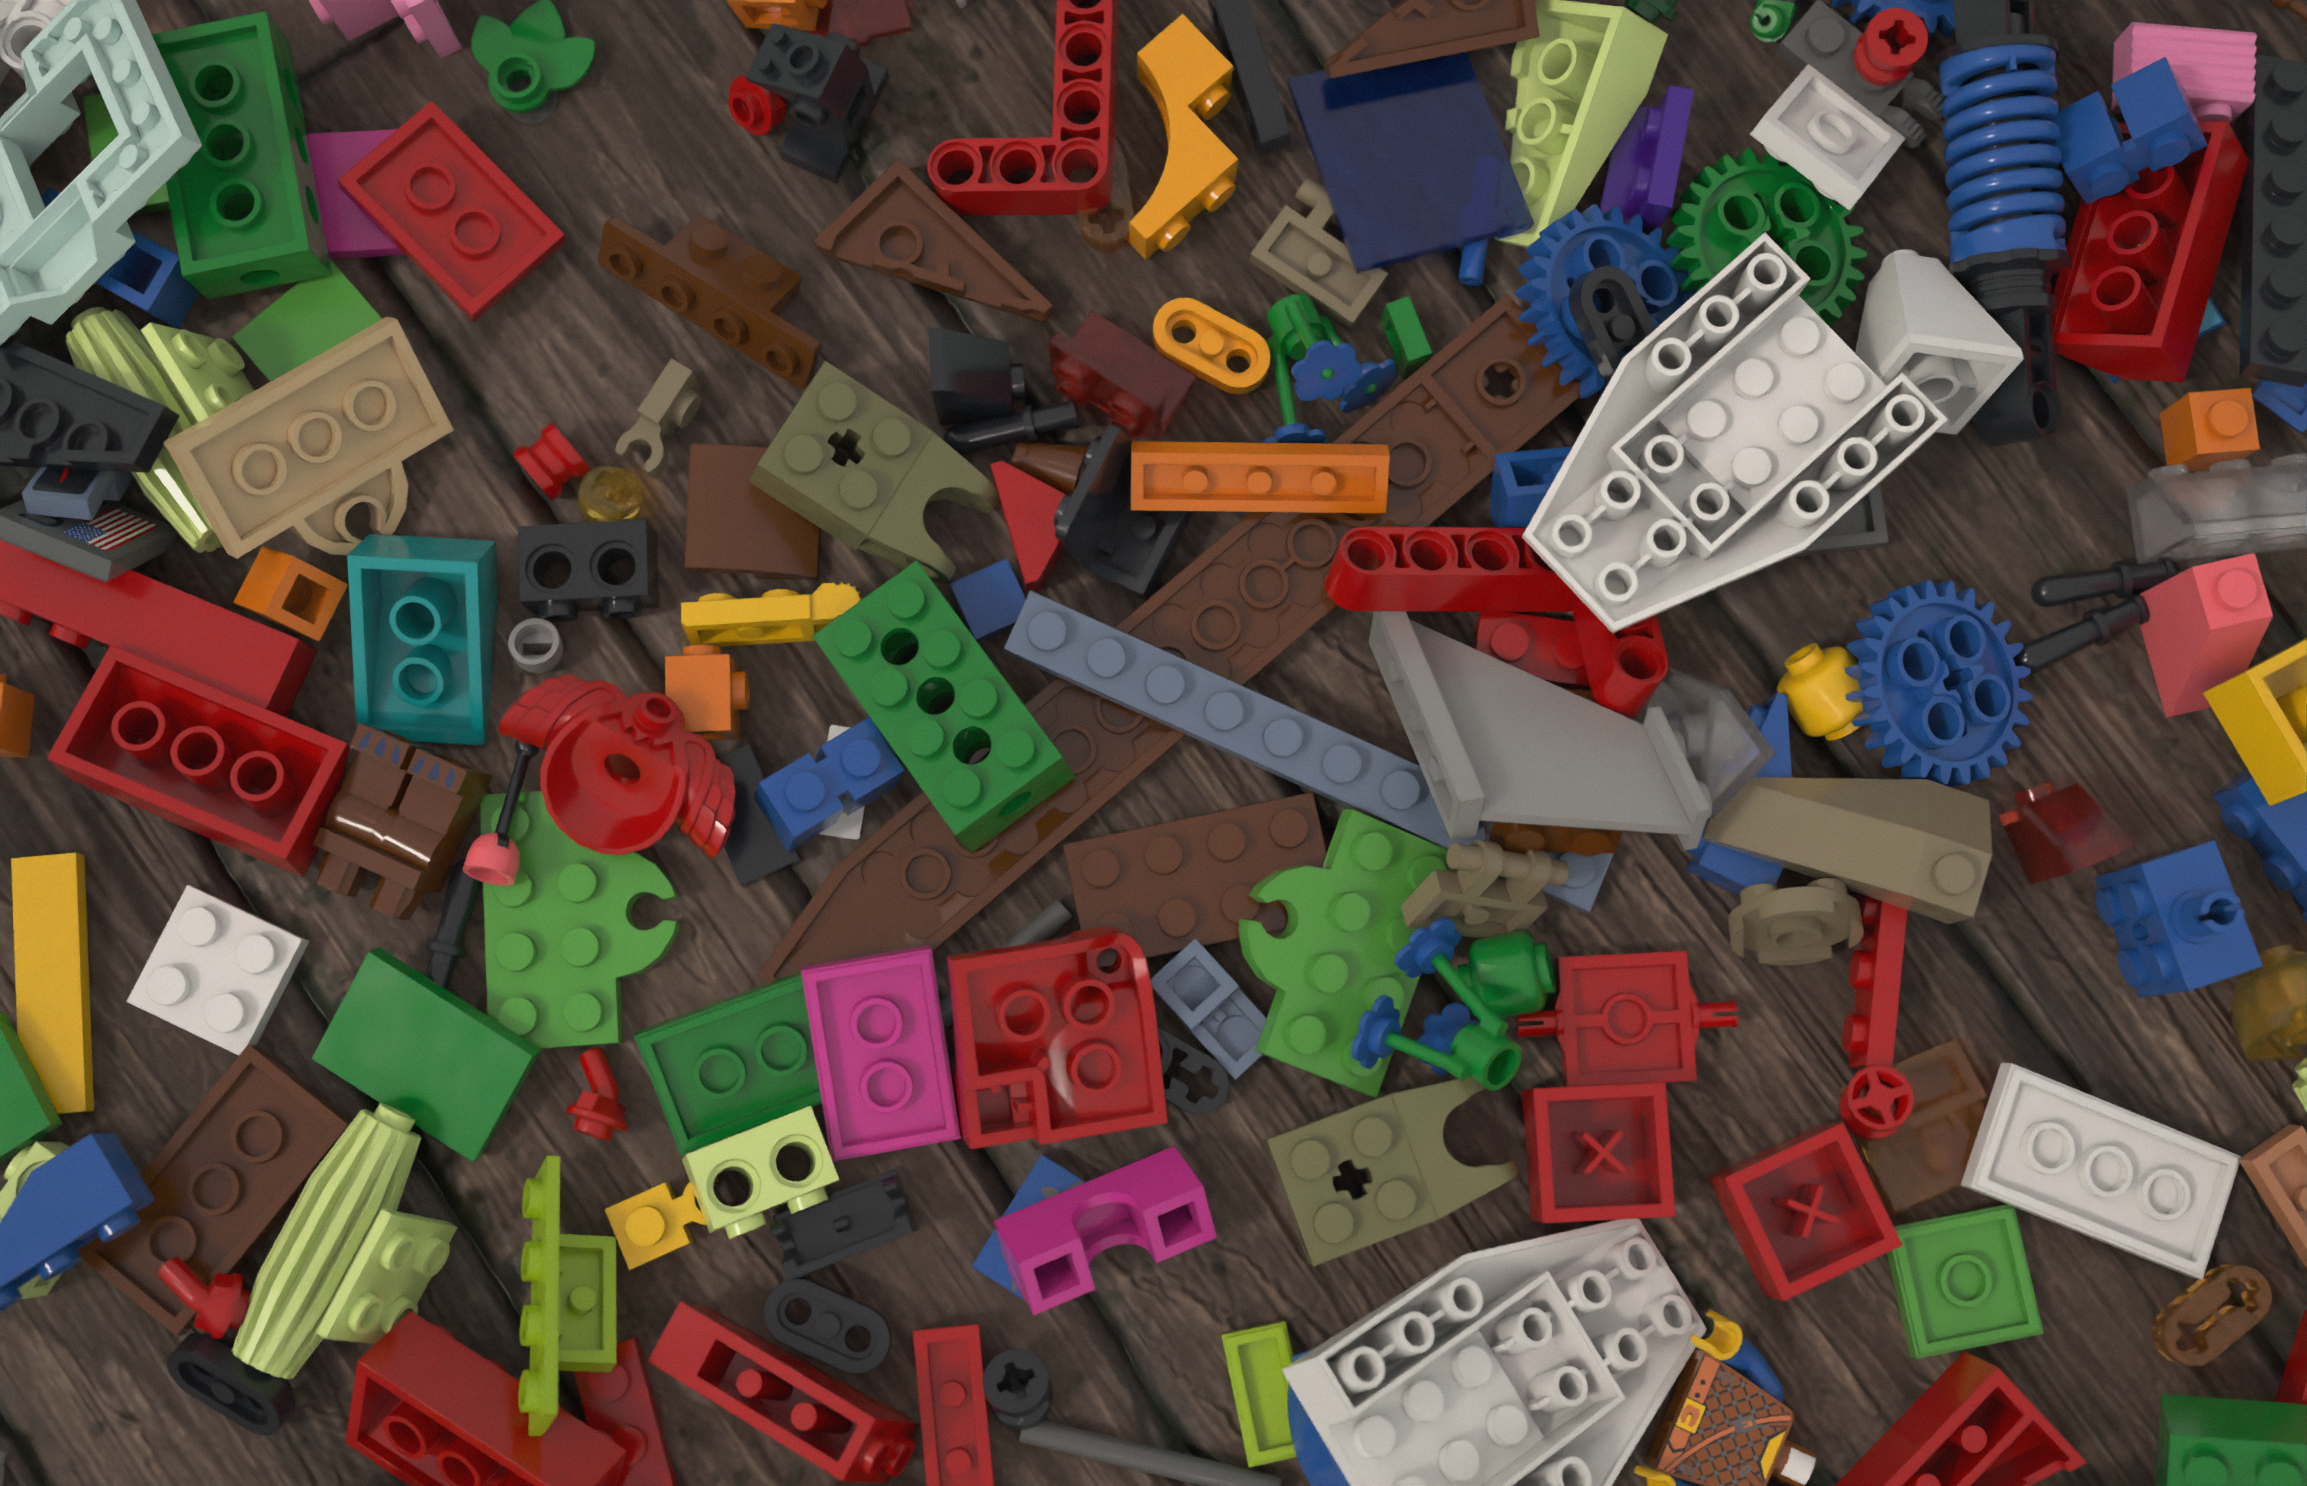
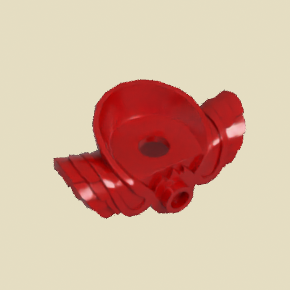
M564 674L556 678L547 679L537 687L527 690L504 713L499 724V734L515 738L520 743L535 745L546 751L540 768V787L547 812L558 828L578 845L601 854L626 855L652 846L668 832L673 823L677 825L679 831L689 837L695 846L701 847L711 859L724 848L731 831L730 826L735 817V787L732 769L727 765L721 764L719 759H715L712 745L702 736L691 732H683L685 727L683 713L668 696L656 692H643L633 694L627 699L623 691L609 682L603 680L586 682L585 680H580L574 674Z

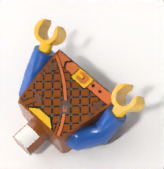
M1708 1310L1706 1315L1714 1320V1330L1709 1338L1705 1340L1695 1334L1691 1336V1343L1701 1350L1694 1349L1680 1372L1642 1461L1651 1468L1639 1465L1636 1466L1634 1473L1646 1477L1647 1486H1766L1770 1476L1792 1486H1805L1812 1474L1816 1453L1786 1439L1794 1421L1795 1412L1782 1404L1784 1399L1783 1385L1760 1350L1743 1337L1738 1324L1713 1310Z

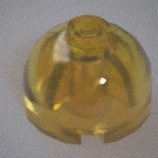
M2283 945L2261 953L2259 957L2263 967L2246 972L2233 991L2230 1008L2233 1030L2246 1058L2250 1061L2273 1062L2302 1057V1053L2297 1046L2307 1044V951L2297 952L2295 946Z

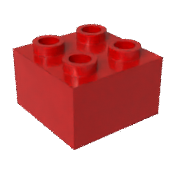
M1665 1082L1522 1090L1531 1221L1558 1223L1676 1217Z
M1843 1122L1819 1124L1707 1177L1756 1281L1766 1298L1784 1302L1903 1246Z

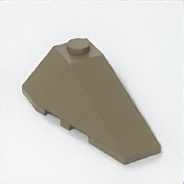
M1722 777L1713 800L1711 817L1707 820L1701 838L1702 840L1816 879H1840L1846 883L1848 890L1947 924L1974 918L1992 858L1989 800L1928 779Z

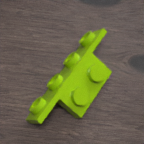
M548 1155L535 1178H528L526 1180L522 1197L523 1218L532 1219V1241L525 1242L521 1258L522 1281L531 1282V1305H524L520 1321L521 1346H530V1370L523 1371L519 1385L520 1412H529V1436H543L558 1414V1371L611 1372L616 1365V1237L559 1234L560 1156Z

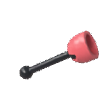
M517 739L514 747L518 757L494 833L483 834L474 840L468 850L463 866V872L468 876L484 883L499 886L513 885L520 866V851L514 840L509 838L508 833L530 759L535 757L540 751V748L535 745L520 743Z

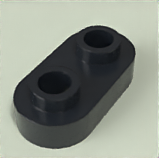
M1602 266L1580 275L1574 281L1569 292L1570 313L1602 378L1608 384L1621 362V351L1623 350L1628 354L1651 334L1656 327L1634 282L1621 269L1613 266ZM1593 293L1601 299V312H1598L1594 306Z
M799 1277L790 1281H784L771 1291L765 1302L764 1321L767 1329L775 1339L842 1371L853 1374L868 1372L885 1359L891 1348V1328L889 1322L880 1311L812 1279ZM796 1298L806 1300L811 1306V1316L805 1323H797L789 1315V1305ZM853 1326H863L870 1332L871 1343L867 1349L856 1350L850 1346L847 1336Z
M189 1334L168 1356L167 1369L169 1374L182 1390L255 1434L264 1436L275 1434L295 1411L296 1402L292 1394L290 1382L283 1377L272 1376L241 1361L242 1359L233 1354V1347L222 1337L216 1339L212 1338L211 1334Z

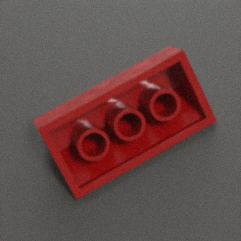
M2228 121L2198 122L2208 146L2188 155L2181 162L2163 167L2155 172H2152L2148 166L2138 171L2141 179L2126 185L2124 189L2114 195L2102 197L2089 204H2086L2083 198L2081 199L2067 245L2068 256H2071V267L2059 273L2053 295L2057 296L2058 311L2052 314L2056 354L2112 376H2122L2120 379L2185 381L2249 162ZM2119 123L2125 140L2131 139L2127 124Z
M111 644L47 759L72 781L304 878L319 850V847L312 844L319 828L325 827L329 807L341 790L350 747L341 740Z
M412 1311L357 1360L345 1443L409 1486H618L627 1451L617 1445L606 1432L591 1428L563 1410L559 1404L558 1414L544 1435L529 1436V1412H520L519 1410L520 1381L509 1375L506 1369L498 1362L483 1358L455 1340L454 1336L444 1327L432 1325Z

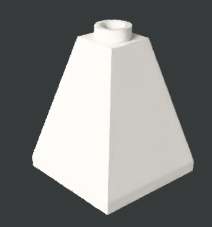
M1898 250L1884 258L1882 267L1868 284L1855 353L1886 385L1903 373L1948 419L1936 432L1957 435L2024 359L2022 350L1937 258L1919 256L1913 250Z

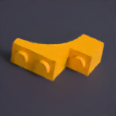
M1184 14L1179 16L1137 53V78L1147 89L1160 112L1168 142V156L1160 181L1148 202L1129 222V243L1145 260L1159 248L1163 252H1168L1174 248L1189 232L1191 226L1188 222L1204 208L1209 212L1218 209L1230 198L1236 189L1234 182L1236 181L1238 158L1199 118L1201 116L1204 120H1209L1229 101L1231 97L1229 91L1231 90L1233 65Z

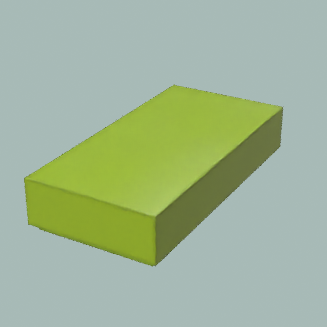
M1282 1320L1221 1333L1248 1466L1253 1467L1297 1457L1288 1421L1287 1397L1289 1382L1282 1372L1283 1368L1291 1364L1293 1356L1286 1321Z

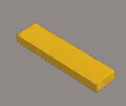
M75 852L11 858L17 1036L57 1114L94 1111L85 857L83 854Z

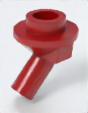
M740 75L732 81L729 90L730 97L728 103L730 113L737 124L744 127L748 132L754 135H765L775 125L785 120L787 104L784 101L786 98L745 79L746 75Z
M596 1047L585 1051L579 1057L592 1092L582 1090L578 1101L568 1105L565 1113L576 1118L573 1130L610 1142L614 1131L627 1133L629 1126L624 1117L626 1107L617 1102L619 1095L618 1084L604 1049Z
M173 1257L161 1266L158 1271V1276L186 1306L196 1311L195 1328L209 1332L212 1338L220 1339L227 1328L237 1330L240 1327L247 1312L251 1296L250 1290L242 1288V1274L236 1272L230 1275L216 1273L207 1286L180 1257Z

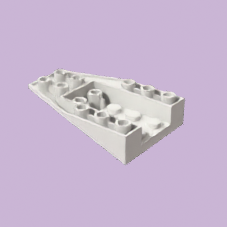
M1763 233L1621 360L1522 536L1532 549L1612 633L1803 552L1920 448L1948 420L1903 373L1886 385L1799 296L1810 278L1766 233Z
M1618 1219L1459 1256L1282 1369V1372L1350 1486H1612L1696 1348L1690 1341L1691 1336L1695 1334L1702 1338L1707 1328L1640 1219Z

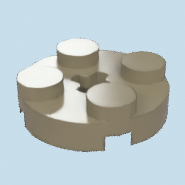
M1835 878L1818 879L1809 883L1807 887L1779 889L1771 884H1756L1746 887L1739 894L1741 904L1733 909L1728 917L1730 944L1733 952L1744 958V948L1757 951L1759 963L1767 965L1790 966L1819 962L1833 957L1831 945L1847 938L1850 949L1860 942L1864 934L1858 901L1847 894L1846 883Z

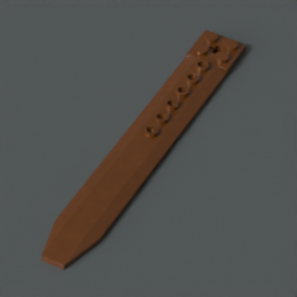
M1506 294L1331 443L1388 444L1390 461L1386 513L1250 512L1116 626L1115 629L1244 686L1337 606L1328 597L1325 589V577L1339 543L1346 532L1358 527H1430L1493 472L1495 454L1518 452L1581 398L1579 390L1580 380L1575 378L1562 386L1559 380L1563 367L1558 362L1545 368L1541 365L1548 350L1544 344L1530 346L1527 340L1537 332L1536 326L1532 323L1519 321L1518 316L1523 311ZM1491 369L1497 375H1502L1509 371L1515 378L1510 385V390L1514 395L1506 399L1500 394L1494 397L1485 390L1489 381L1484 374ZM1059 677L1055 678L1024 706L1061 754L1075 775L1074 779L973 853H970L954 835L923 791L832 869L756 976L763 984L801 971V966L930 945L933 953L1176 745L1186 734ZM991 747L976 751L972 755L969 765L982 762L989 755Z

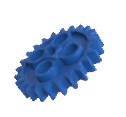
M1596 204L1590 206L1581 214L1577 209L1571 210L1539 233L1540 238L1526 248L1531 258L1518 268V272L1528 282L1515 291L1517 297L1531 303V307L1518 316L1519 321L1532 323L1536 326L1537 332L1527 340L1530 346L1544 344L1548 350L1541 365L1545 368L1558 362L1563 367L1559 383L1564 386L1577 378L1580 380V397L1583 399L1599 391L1601 397L1608 384L1602 378L1570 313L1569 292L1574 281L1580 275L1602 266H1613L1624 271L1634 282L1656 328L1698 292L1697 290L1680 292L1678 287L1684 282L1683 280L1689 277L1687 270L1670 268L1669 263L1678 255L1680 249L1672 246L1663 250L1659 245L1662 236L1661 228L1658 227L1646 235L1642 232V217L1639 214L1623 223L1620 207L1614 206L1602 215L1601 210ZM1593 293L1594 306L1598 312H1601V299ZM1623 350L1620 354L1621 360L1627 355Z
M1926 580L1888 592L1887 599L1870 605L1873 616L1856 622L1855 625L1864 638L1849 642L1846 647L1853 655L1859 658L1857 665L1845 668V673L1858 680L1859 689L1845 695L1846 700L1860 702L1863 706V711L1854 718L1852 723L1854 726L1869 724L1873 731L1868 737L1865 747L1868 750L1884 746L1886 750L1882 766L1889 768L1902 765V779L1922 778L1948 787H1956L1970 784V781L1990 777L1991 768L2005 766L2008 763L2004 751L2019 748L2022 744L2012 729L2029 725L2030 722L2026 715L2018 710V703L2033 700V694L2019 688L2018 679L2031 674V670L2028 667L2015 666L2013 659L2024 648L2023 644H2007L2004 637L2010 629V621L2007 620L1994 624L1991 618L1995 604L1990 601L1975 606L1976 597L1973 588L1956 592L1953 581L1934 585L1932 580Z

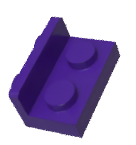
M1669 85L1659 106L1649 105V107L1640 105L1610 152L1599 207L1602 215L1614 206H1618L1622 213L1623 223L1639 214L1642 217V230L1652 232L1658 227L1661 228L1673 206L1694 90Z

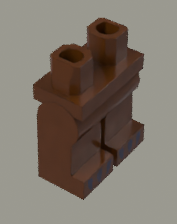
M359 723L350 744V748L357 751L343 786L329 807L325 827L319 828L312 844L326 851L316 884L335 893L357 897L367 871L370 870L382 877L369 907L393 919L410 920L420 904L425 891L441 892L448 876L444 873L454 860L493 776L447 755L437 753L429 747L388 729Z

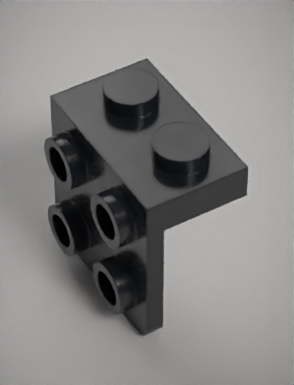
M1111 423L1103 436L1096 437L1089 445L1083 461L1084 473L1073 493H1067L1057 507L1054 516L1055 537L1082 574L1147 601L1151 597L1194 511L1131 510L1132 439L1124 427Z

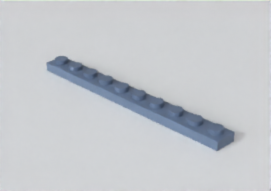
M1033 591L1029 592L1003 649V653L1339 804L1448 850L1453 843L1470 845L1475 840L1485 841L1483 821L1479 822L1476 836L1454 841L1450 840L1419 765ZM1547 852L1551 859L1563 860L1567 863L1569 875L1567 881L1562 886L1546 884L1542 889L1544 896L1582 913L1590 912L1614 854L1601 853L1594 856H1582L1571 852Z

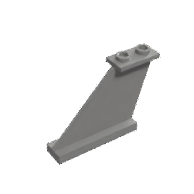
M1374 611L1369 645L1451 841L1474 837L1477 834L1480 821L1677 834L1684 850L1698 847L1706 821L1712 814L1710 793L1704 782L1696 780L1687 762L1684 740L1677 730L1671 729L1660 706L1648 708L1644 724H1641L1416 623L1408 618L1406 611Z

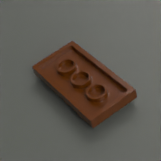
M1313 792L1063 844L1080 929L1085 930L1106 926L1119 928L1138 942L1146 959L1179 953L1195 938L1203 947L1240 940L1238 933L1239 919L1261 922L1267 934L1284 930L1288 922L1285 906L1278 900L1269 903L1257 902L1248 894L1257 883L1275 870L1296 865L1322 868L1327 854ZM1107 948L1099 953L1097 957L1098 968H1109L1114 964L1116 960L1115 949Z
M248 1044L140 1175L156 1200L137 1212L141 1222L128 1232L109 1242L103 1243L100 1237L80 1248L78 1253L82 1260L175 1336L185 1335L194 1325L196 1311L186 1306L158 1276L161 1266L173 1257H180L207 1286L216 1273L230 1275L237 1272L303 1191L311 1174L348 1128L351 1121L259 1046Z

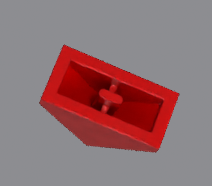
M1004 461L992 463L990 466L993 481L999 493L1000 505L1027 596L1030 591L1038 594L1064 551V548L1055 537L1054 516L1060 501L1066 494Z

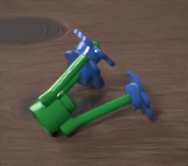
M1293 294L1279 300L1269 309L1267 314V322L1273 335L1266 340L1273 360L1284 426L1274 432V437L1264 439L1261 443L1329 444L1324 430H1311L1308 425L1297 422L1286 358L1289 355L1293 360L1298 361L1293 365L1291 371L1294 379L1297 380L1294 387L1297 397L1303 401H1313L1320 396L1325 400H1334L1340 396L1342 401L1339 404V408L1343 413H1350L1361 405H1369L1378 398L1381 391L1390 387L1399 375L1395 369V361L1389 358L1381 364L1373 361L1360 364L1355 357L1356 351L1354 347L1341 340L1335 332L1329 317L1319 315L1313 300L1308 295Z
M1442 917L1432 923L1429 928L1421 927L1414 931L1409 938V944L1399 950L1394 962L1400 970H1404L1409 978H1416L1423 972L1430 974L1439 971L1479 1019L1480 1024L1470 1018L1469 1009L1465 1005L1453 1002L1443 1009L1441 1015L1436 1013L1429 1015L1423 1024L1425 1034L1418 1041H1414L1400 1035V1012L1394 1008L1392 997L1381 995L1373 1004L1372 1010H1367L1362 1015L1359 1022L1360 1032L1353 1041L1351 1055L1353 1059L1361 1062L1362 1067L1371 1069L1376 1064L1378 1058L1387 1057L1394 1049L1416 1057L1424 1064L1430 1065L1432 1071L1438 1075H1445L1450 1072L1461 1081L1472 1078L1488 1090H1498L1507 1085L1518 1071L1522 1059L1521 1049L1517 1044L1505 1037L1508 1023L1491 1012L1449 962L1454 954V947L1460 942L1461 935L1455 929L1456 925L1451 918Z

